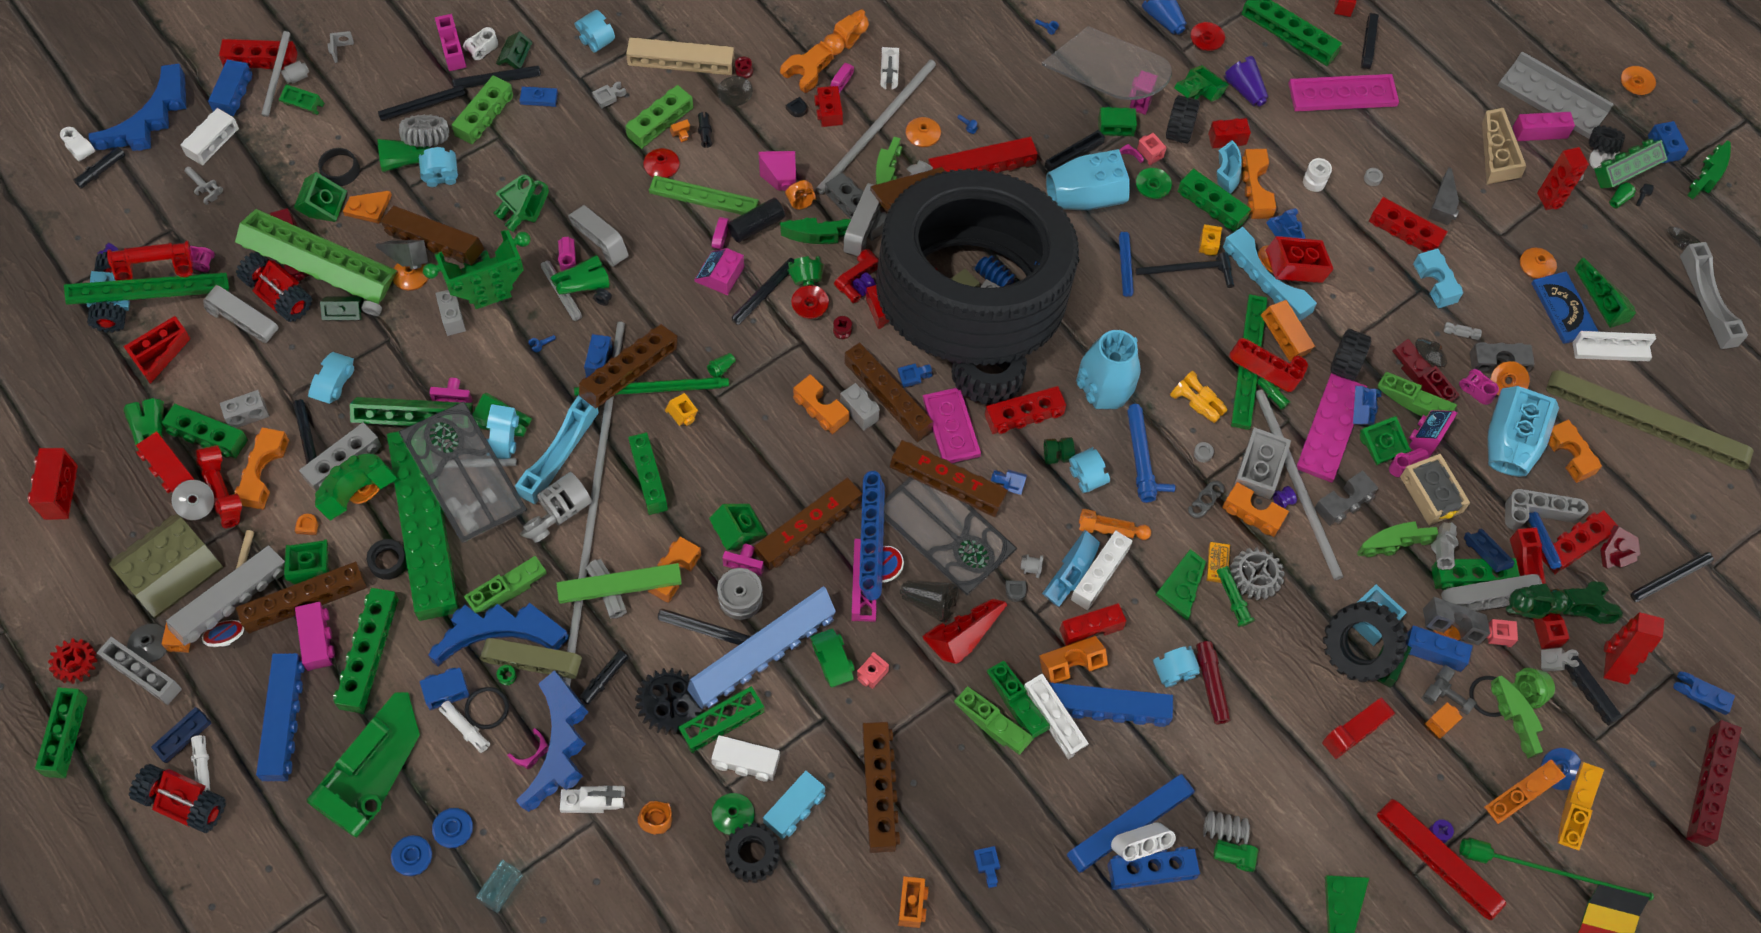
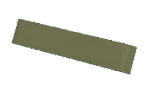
M487 638L480 655V660L488 664L498 666L510 665L515 669L548 675L555 670L564 678L575 679L582 657L571 652Z

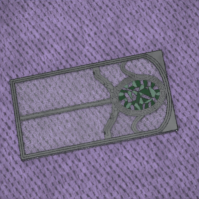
M464 401L399 431L402 440L462 543L527 511L526 506Z
M911 477L885 498L884 520L966 596L971 594L979 584L1017 550L1008 539L970 505Z

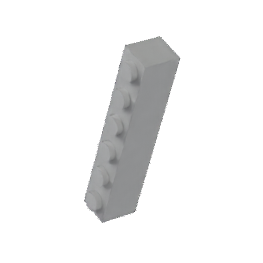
M268 545L167 619L168 629L184 646L195 642L200 637V634L207 629L210 630L215 627L220 619L231 615L236 607L247 603L255 593L263 591L274 579L282 577L285 561Z

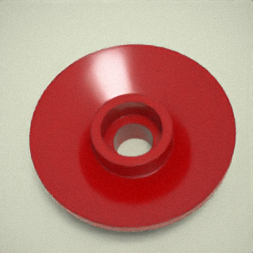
M1202 22L1193 27L1191 40L1196 47L1206 51H1213L1219 49L1224 44L1225 33L1221 27L1214 23Z
M666 148L652 150L646 155L643 162L646 173L651 177L655 175L669 178L678 171L680 166L677 154Z
M807 285L794 292L791 305L796 314L803 318L812 319L826 312L829 299L823 289Z

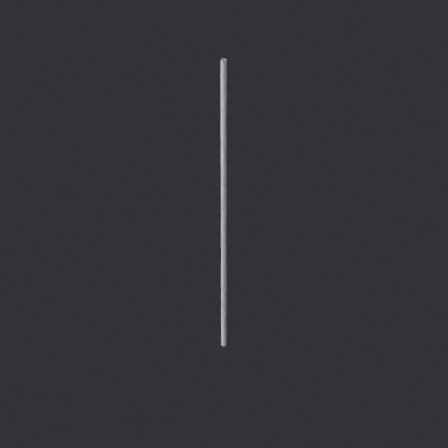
M624 322L617 323L612 358L621 353ZM614 396L605 402L591 492L592 503L589 505L578 579L587 578L586 567L589 565ZM583 600L575 601L567 652L575 653ZM563 677L570 687L571 679Z

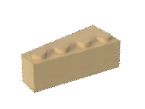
M1504 108L1486 111L1482 122L1487 184L1521 178L1526 168V163Z

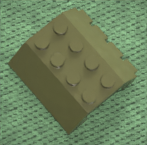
M178 514L167 518L161 523V526H156L144 535L142 540H137L127 548V551H122L111 559L109 563L111 568L154 619L224 568Z

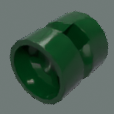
M1072 437L1061 438L1059 441L1055 438L1044 439L1043 449L1046 464H1057L1059 460L1062 463H1069V459L1075 455Z

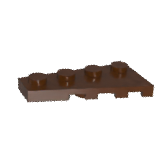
M940 167L870 186V191L888 213L894 200L905 189H908L910 185H914L916 181H921L922 178H928L930 175L934 176L935 173L941 174L945 170Z

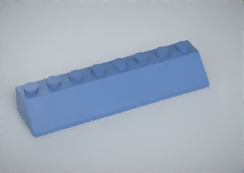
M823 586L691 678L687 691L702 710L705 707H713L719 702L718 698L722 695L727 697L735 691L734 687L739 683L744 685L752 679L751 675L756 671L761 673L769 666L768 663L773 659L778 661L785 655L784 652L789 648L793 650L802 643L800 640L805 637L810 638V636L816 634L817 628L820 626L826 627L834 620L833 616L836 611L826 588Z

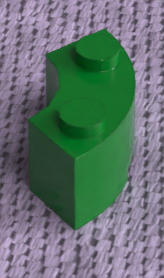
M832 628L810 636L814 653L829 686L832 688L853 680L852 672L855 671L851 659L847 660L842 647L844 642L841 634H836Z

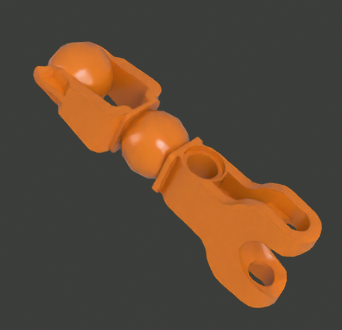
M863 9L856 11L836 23L833 33L827 35L824 41H820L819 44H816L807 53L790 56L781 65L780 74L785 78H790L795 74L803 75L799 82L800 90L808 93L818 84V74L834 59V55L842 53L844 48L850 49L859 39L860 35L866 32L869 21Z

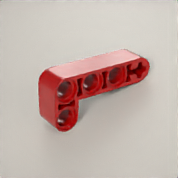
M1244 338L1237 341L1229 354L1230 358L1237 364L1287 392L1294 391L1303 379L1308 367L1307 361L1301 356H1294L1290 363Z
M1381 697L1346 724L1335 728L1327 735L1322 744L1334 759H1337L1386 723L1396 713Z

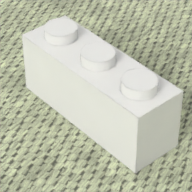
M217 108L183 141L181 147L187 157L203 166L239 129L232 116Z
M718 735L711 760L712 765L718 770L727 771L729 769L741 776L749 774L756 776L755 778L760 781H773L780 759V751Z

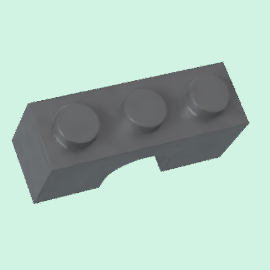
M1480 342L1475 343L1470 351L1472 369H1478L1482 373H1491L1497 365V360L1517 362L1524 366L1528 373L1535 365L1532 346L1523 343L1487 344Z
M1363 470L1349 479L1343 489L1347 492L1349 498H1341L1333 490L1318 501L1314 509L1329 526L1335 522L1337 524L1341 523L1349 512L1355 513L1361 508L1362 503H1369L1376 497L1374 494L1378 487Z
M1433 597L1423 608L1427 628L1444 633L1453 625L1458 629L1462 640L1479 645L1490 634L1487 615L1436 597Z

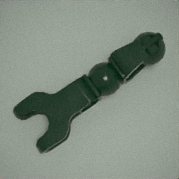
M1591 581L1586 588L1550 590L1547 584H1537L1515 589L1510 594L1509 605L1505 608L1508 613L1521 614L1523 617L1536 619L1543 618L1549 613L1587 616L1599 624L1616 623L1623 616L1619 605L1609 603L1604 599L1605 594L1609 591L1606 584L1597 581Z

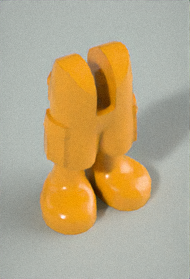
M1191 371L1170 393L1173 399H1177L1180 396L1189 399V406L1213 423H1216L1220 416L1227 412L1223 401L1217 398V395L1208 386L1203 387L1200 384L1194 371ZM1189 387H1192L1198 394L1196 395Z

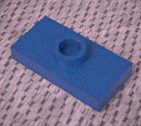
M522 87L520 105L556 107L558 90L556 88Z

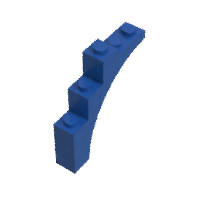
M180 64L161 66L160 79L155 92L143 108L131 118L106 130L89 133V140L94 149L105 150L129 145L132 151L150 149L151 131L169 128L168 111L186 109L185 74Z
M531 603L526 607H522L518 611L516 618L499 604H496L494 608H490L484 618L464 605L461 609H457L452 616L451 621L454 628L449 629L445 633L444 639L431 648L428 656L432 663L439 667L446 659L462 648L487 638L512 637L529 640L549 649L559 650L569 637L565 629Z
M555 670L538 684L546 696L551 714L552 729L547 756L538 775L529 788L516 800L520 807L528 812L536 809L547 796L554 794L559 786L567 790L574 787L579 782V779L583 777L570 757L578 754L582 747L586 745L573 725L581 722L589 712L563 677Z

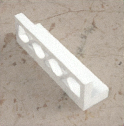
M1580 331L1572 343L1576 359L1650 361L1652 358L1650 346L1656 340L1655 334Z
M1043 674L1027 682L1024 687L1027 690L1028 697L1050 724V733L1069 760L1076 752L1088 746L1089 743Z

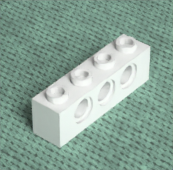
M1115 530L1075 588L1071 598L1073 602L1087 611L1128 553L1132 540Z

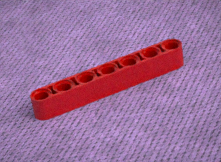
M1390 799L1377 813V818L1484 918L1493 920L1506 906V901L1498 892L1398 801Z

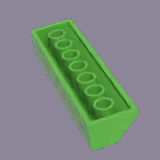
M255 209L240 223L235 240L236 243L244 248L252 249L259 252L262 256L275 259L279 263L291 266L299 272H305L312 275L315 279L328 282L334 287L344 289L352 295H358L367 301L377 304L385 297L397 272L393 268L258 209Z

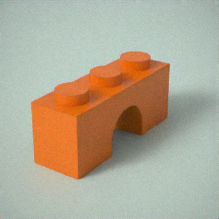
M811 374L793 388L795 402L805 407L809 416L815 417L825 431L828 430L831 434H834L849 421L850 412L837 399L828 405L818 402L823 396V386Z
M1569 419L1553 426L1548 444L1554 452L1565 449L1572 453L1574 459L1565 468L1574 481L1578 483L1595 475L1602 465L1599 458L1589 448L1588 443L1580 436L1577 428Z
M1237 482L1222 508L1229 514L1243 519L1246 524L1257 527L1262 533L1275 537L1289 511L1274 502H1271L1269 507L1264 510L1254 508L1251 504V497L1254 491Z
M680 536L677 541L670 545L669 553L666 557L660 559L657 566L679 563V567L691 571L702 556L701 548ZM679 585L650 589L648 592L669 603L679 589Z
M1096 636L1039 655L1042 672L1050 683H1058L1069 679V668L1072 666L1081 665L1085 666L1088 671H1092L1108 665L1106 648Z

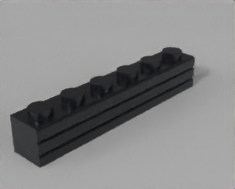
M1099 130L1095 131L1047 159L1044 167L1050 172L1073 159L1085 155L1102 145L1105 136Z
M1573 656L1571 660H1577L1579 666L1571 667L1565 664V669L1569 672L1571 679L1577 683L1579 690L1583 691L1586 699L1591 702L1594 710L1600 714L1604 723L1609 726L1618 721L1623 716L1580 658Z

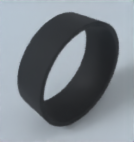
M333 148L326 151L318 162L319 173L339 186L350 184L357 178L360 172V165L357 159L349 150L344 148ZM345 155L353 158L352 168L343 175L330 176L322 171L324 163L334 156Z

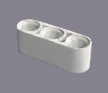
M1156 822L1117 835L1112 840L1111 847L1114 852L1126 861H1133L1170 848L1174 844L1176 836L1163 824Z

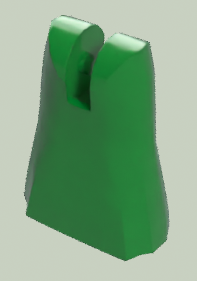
M377 139L381 171L386 172L406 165L419 163V155L421 154L422 156L424 150L430 147L410 146L400 140Z
M597 255L572 268L558 272L550 278L553 285L556 286L559 295L597 290L598 288L605 289L610 286L608 274L605 268L602 267Z
M484 393L472 416L480 429L490 430V428H487V421L491 404L505 407L510 406L494 396ZM515 409L516 415L519 416L517 428H515L514 436L524 437L527 431L525 427L530 425L532 418Z
M151 398L142 401L143 407L139 402L126 404L123 408L135 446L156 431L163 439L164 401Z

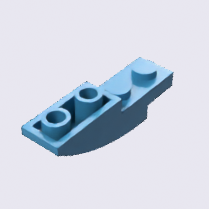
M1084 530L1062 560L1064 564L1042 593L1056 606L1060 607L1070 591L1075 590L1088 571L1098 551L1100 542L1088 531Z

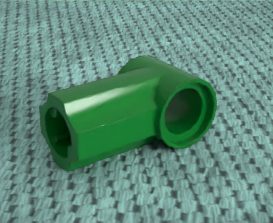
M1217 840L1213 859L1236 865V868L1243 871L1254 872L1259 849L1251 845L1241 844L1239 846Z

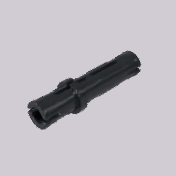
M117 146L94 165L85 168L81 175L73 179L74 183L82 189L92 180H97L101 173L125 157L124 152Z
M618 650L595 679L592 678L589 681V686L579 695V699L586 705H589L599 692H603L604 686L629 659L623 651Z

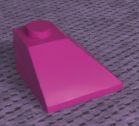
M795 151L759 152L760 176L778 191H786L789 186L796 183Z

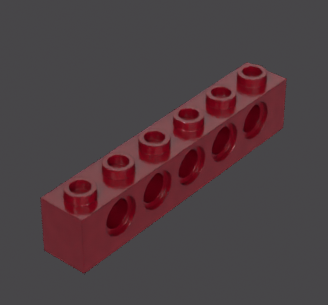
M1723 720L1710 727L1686 835L1687 840L1704 847H1708L1718 841L1742 727Z

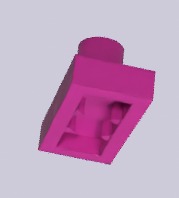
M449 378L447 388H430L429 394L432 401H464L465 403H472L473 400L469 390L459 389L460 380L457 378Z
M749 544L743 545L740 555L725 551L722 557L723 566L729 568L749 569L758 576H762L764 570L763 561L752 559L754 547Z

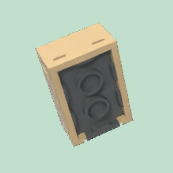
M1441 454L1407 466L1400 476L1429 526L1463 513L1470 504Z

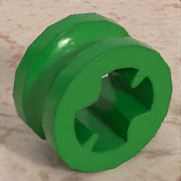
M503 665L498 668L496 676L502 685L508 686L515 682L516 673L512 666ZM506 671H509L511 677L508 676V679H504L502 676Z

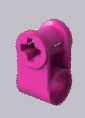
M190 246L193 270L208 272L211 259L215 256L214 251L205 247Z
M1472 369L1469 375L1459 382L1463 391L1484 405L1492 403L1499 391L1498 385L1478 369Z

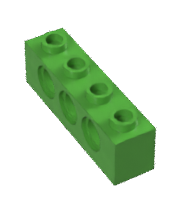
M493 75L452 123L454 136L470 144L478 140L482 132L491 125L496 115L501 113L506 103L511 101L513 97L511 84Z
M679 85L668 90L663 97L657 99L649 108L644 109L640 115L627 123L625 126L627 137L642 149L693 109L692 96Z

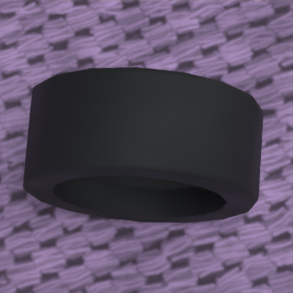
M383 539L377 541L367 552L366 560L368 567L380 579L390 580L397 578L407 567L405 550L395 540ZM395 550L399 555L398 562L388 569L378 568L375 563L377 556L383 551Z

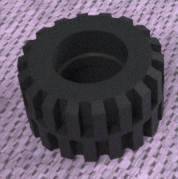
M1180 95L1175 98L1167 126L1166 139L1185 144L1189 143L1200 106L1199 100Z
M1352 329L1345 331L1332 361L1331 373L1353 381L1358 376L1371 344V336Z
M747 823L743 824L742 829L737 827L735 833L729 835V841H726L725 858L730 872L734 873L737 879L742 878L743 882L748 883V880H752V883H757L758 879L763 881L766 880L767 875L771 876L773 874V870L778 866L780 854L778 840L776 836H773V832L770 829L766 830L764 825L758 827L757 823H752V826H748ZM749 843L760 844L765 849L764 857L756 863H747L740 858V850Z

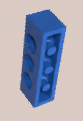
M1179 847L1172 852H1167L1165 849L1133 861H1126L1121 856L1116 855L1107 864L1112 890L1195 880L1200 875L1195 849H1188V847ZM1169 861H1176L1179 865V868H1172L1169 864ZM1154 863L1158 867V871H1151L1148 864ZM1127 866H1134L1137 874L1129 873Z

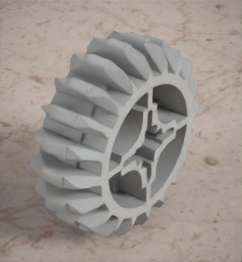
M437 115L410 116V118H405L399 124L401 141L410 146H437L438 143L442 144L449 137L447 121Z
M1256 547L1254 551L1248 548L1246 552L1241 551L1239 556H1235L1234 562L1230 566L1232 569L1230 572L1235 583H1237V588L1242 590L1241 595L1247 593L1248 599L1253 595L1256 601L1260 597L1265 600L1268 598V595L1272 597L1275 592L1280 590V585L1284 582L1285 572L1281 571L1283 564H1277L1279 558H1272L1273 552L1268 555L1266 554V548L1259 552L1258 547ZM1242 570L1244 571V574L1247 575L1248 580H1247V579L1245 578V576L1243 575ZM1259 570H1261L1259 575H1256L1255 578H1253L1255 572L1257 573Z

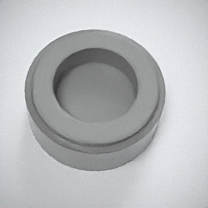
M1369 168L1364 175V181L1370 186L1379 185L1383 179V173L1377 168Z
M364 301L362 310L369 315L378 316L382 311V307L377 303Z
M1201 442L1196 445L1194 449L1196 460L1205 463L1213 457L1214 449L1210 444Z

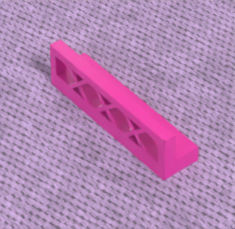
M854 539L851 621L876 622V600H872L871 604L870 600L861 594L859 586L861 539ZM867 604L872 609V616L860 615V609Z

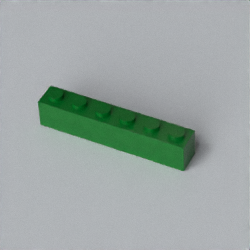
M356 397L350 403V423L364 422L369 424L411 426L461 402ZM465 403L471 414H473V403ZM449 414L441 416V418L453 421L459 428L468 429L470 427V419L466 415Z

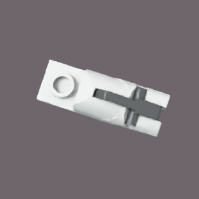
M882 47L880 85L886 89V84L892 83V89L898 86L899 48Z
M581 786L580 790L561 789L560 812L604 813V810L624 808L625 803L621 797H625V787Z

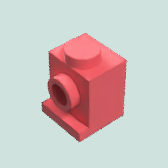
M1154 133L1148 136L1145 135L1139 140L1137 150L1147 159L1149 165L1164 158L1166 146Z
M1492 619L1488 623L1490 634L1486 637L1488 638V644L1512 647L1518 641L1517 621Z
M873 652L868 660L857 670L858 681L862 685L873 689L888 673L889 664ZM870 667H871V668L874 669L875 671H874V672H869L868 670H869Z

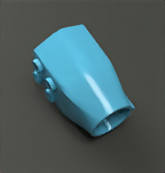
M1118 149L1081 156L1047 173L1046 188L1048 196H1051L1052 200L1058 203V206L1065 210L1083 211L1120 205L1129 200L1130 179Z
M1123 330L1108 331L1093 343L1082 358L1076 382L1079 388L1084 390L1087 401L1093 404L1095 409H1118L1124 406L1134 393L1141 373L1137 338Z
M1519 386L1501 389L1488 429V464L1491 468L1511 476L1522 477L1528 475L1549 442L1559 410L1556 399Z

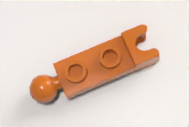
M1082 509L1079 518L1080 531L1086 530L1089 533H1093L1096 530L1102 534H1113L1116 530L1127 538H1134V535H1136L1141 540H1146L1151 536V529L1147 525L1135 527L1134 522L1096 515V511Z

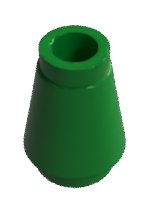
M1627 182L1620 184L1609 204L1617 209L1634 197L1635 187Z
M728 353L711 360L707 365L709 374L714 378L721 377L735 363V357Z

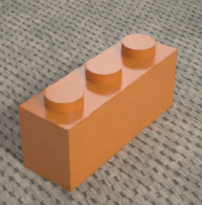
M1287 300L1269 306L1261 314V317L1289 362L1294 356H1306L1316 347Z

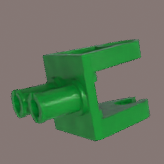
M528 175L519 176L496 192V195L503 202L494 211V215L503 220L509 211L512 210L514 214L504 224L512 232L516 230L523 220L535 223L548 196V185L542 181H533L532 177ZM528 180L529 185L523 189L524 181ZM541 185L542 191L536 195V187Z

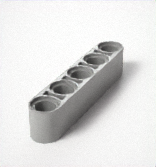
M1530 574L1453 587L1444 590L1441 596L1445 601L1479 611L1508 606L1510 594L1515 589L1542 584L1539 575Z

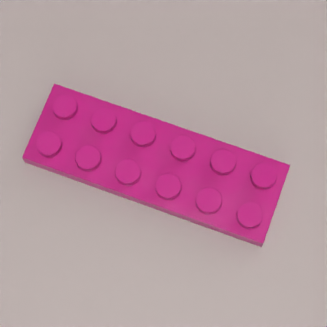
M1392 74L1290 79L1288 83L1294 111L1395 107L1399 104Z
M1333 373L1330 374L1296 465L1298 470L1328 482H1333L1354 425L1355 386L1367 388L1366 385Z

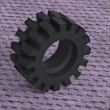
M1599 125L1592 130L1588 144H1590V147H1594L1593 149H1598L1599 152L1605 151L1607 154L1608 152L1614 154V152L1618 153L1623 145L1625 134L1621 130L1617 131V128L1613 129L1611 126L1606 127V125H1602L1601 127Z

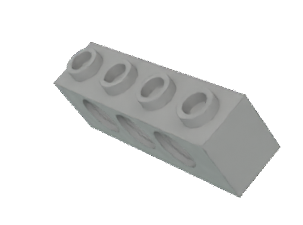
M363 422L302 467L299 472L303 479L317 492L334 466H339L352 455L375 454L381 447V443L378 437Z
M110 637L97 652L106 663L166 705H169L182 690L173 679L113 637Z

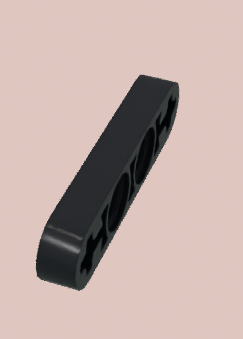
M1369 13L1366 22L1361 68L1364 69L1371 68L1374 57L1379 14Z

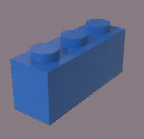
M226 60L208 100L213 112L218 108L230 116L235 115L236 110L240 107L242 97L246 94L247 85L252 80L253 74L248 63Z
M1414 625L1407 632L1408 639L1405 640V644L1412 648L1409 653L1410 655L1442 666L1447 665L1460 672L1469 664L1473 645Z

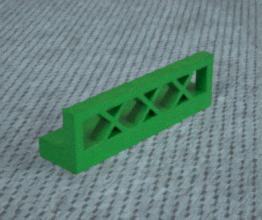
M750 686L678 728L692 754L717 740L718 735L724 736L763 714L764 705L753 687ZM751 693L755 703L750 706L742 705V698ZM728 705L737 707L735 714L732 716L723 715L724 708ZM710 715L719 717L717 724L713 727L704 725L706 718ZM691 726L699 727L698 735L690 739L685 730Z

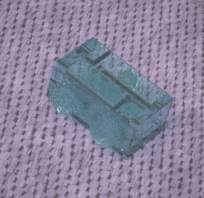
M502 859L496 867L497 870L493 871L476 896L481 904L497 914L523 877L520 870Z

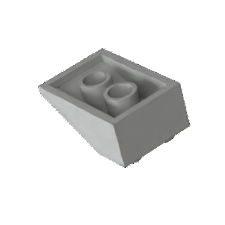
M1253 428L1233 487L1238 482L1253 490V494L1270 500L1276 490L1291 440Z

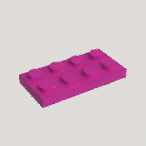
M953 388L923 395L922 399L927 415L933 421L932 431L941 459H947L951 463L981 457V451L961 390Z

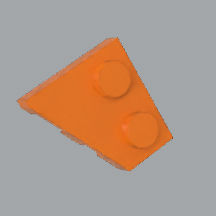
M382 191L350 196L343 210L344 216L379 224L392 196L391 192Z

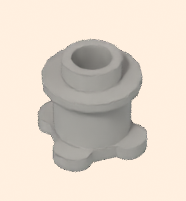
M1027 554L1026 558L1022 557L1020 569L1024 570V574L1026 572L1036 574V578H1039L1043 555H1040V558L1029 557V554Z

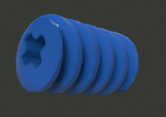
M993 255L989 258L985 256L977 263L975 271L980 273L982 277H985V280L987 279L1000 287L1014 283L1016 275L1012 274L1009 276L1011 272L1009 269L1004 272V264L998 267L1000 264L999 260L993 263L995 258Z

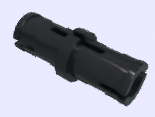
M703 112L698 114V133L701 136V146L705 148L706 142L707 148L713 145L711 139L712 127L709 123V114L705 112L704 117Z

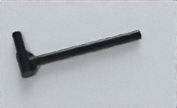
M1226 252L1220 253L1216 260L1135 269L1136 275L1218 267L1224 273L1227 288L1234 287L1230 260Z

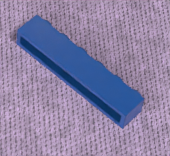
M298 653L272 654L256 776L261 781H288V775L292 773V762L290 760L291 754L295 751L293 736L298 728L296 713L300 711L298 697L303 688L301 673L305 671L302 659Z
M1049 683L1072 718L1092 717L1093 720L1097 721L1113 719L1117 723L1133 721L1137 725L1153 723L1157 727H1165L1173 719V695Z

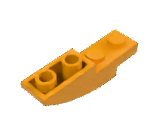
M1581 761L1575 781L1572 780L1566 798L1557 843L1580 850L1593 812L1591 807L1604 769Z

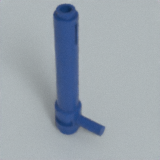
M1132 404L1127 412L1137 472V492L1141 501L1148 503L1156 500L1157 491L1175 492V484L1156 483L1155 476L1152 474L1143 409L1139 404Z

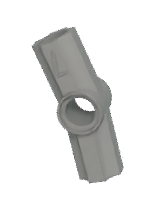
M1444 522L1439 526L1437 539L1431 544V548L1436 554L1437 567L1442 570H1450L1455 566L1454 548L1458 546L1459 542L1456 538L1457 526L1452 522Z
M601 559L593 560L586 567L591 577L610 574ZM621 594L602 597L610 619L622 617L627 613Z

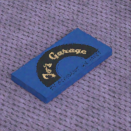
M1567 271L1532 281L1531 284L1563 344L1573 342L1580 331L1599 332Z

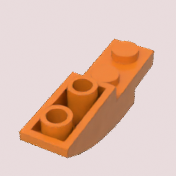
M1551 759L1484 806V808L1494 821L1499 824L1566 776Z

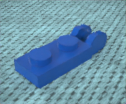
M1680 671L1677 678L1690 686L1676 682L1673 687L1675 690L1724 715L1730 713L1735 695L1686 672Z

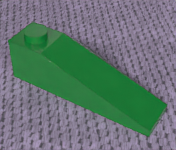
M1581 258L1574 269L1609 328L1630 322L1636 311L1629 299L1585 258Z

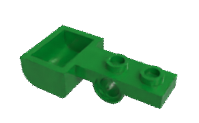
M1201 65L1190 69L1186 78L1177 82L1174 89L1186 98L1198 99L1203 95L1212 102L1219 99L1225 93L1229 84Z

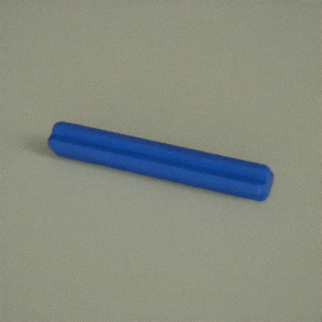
M1120 232L1119 244L1123 295L1131 297L1133 295L1130 235L1128 232Z
M1537 512L1529 513L1528 520L1532 528L1537 527L1542 550L1552 569L1560 568L1562 566L1561 560Z

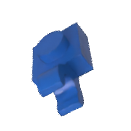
M915 363L897 368L903 388L921 383V378L927 379L932 377L930 364L917 368Z
M994 470L991 481L1004 484L1003 488L1009 492L1022 495L1027 475L1008 470L1005 475L1000 471Z
M995 846L974 850L973 854L978 873H985L988 888L997 887L996 883L998 881L995 870L1000 869V864Z

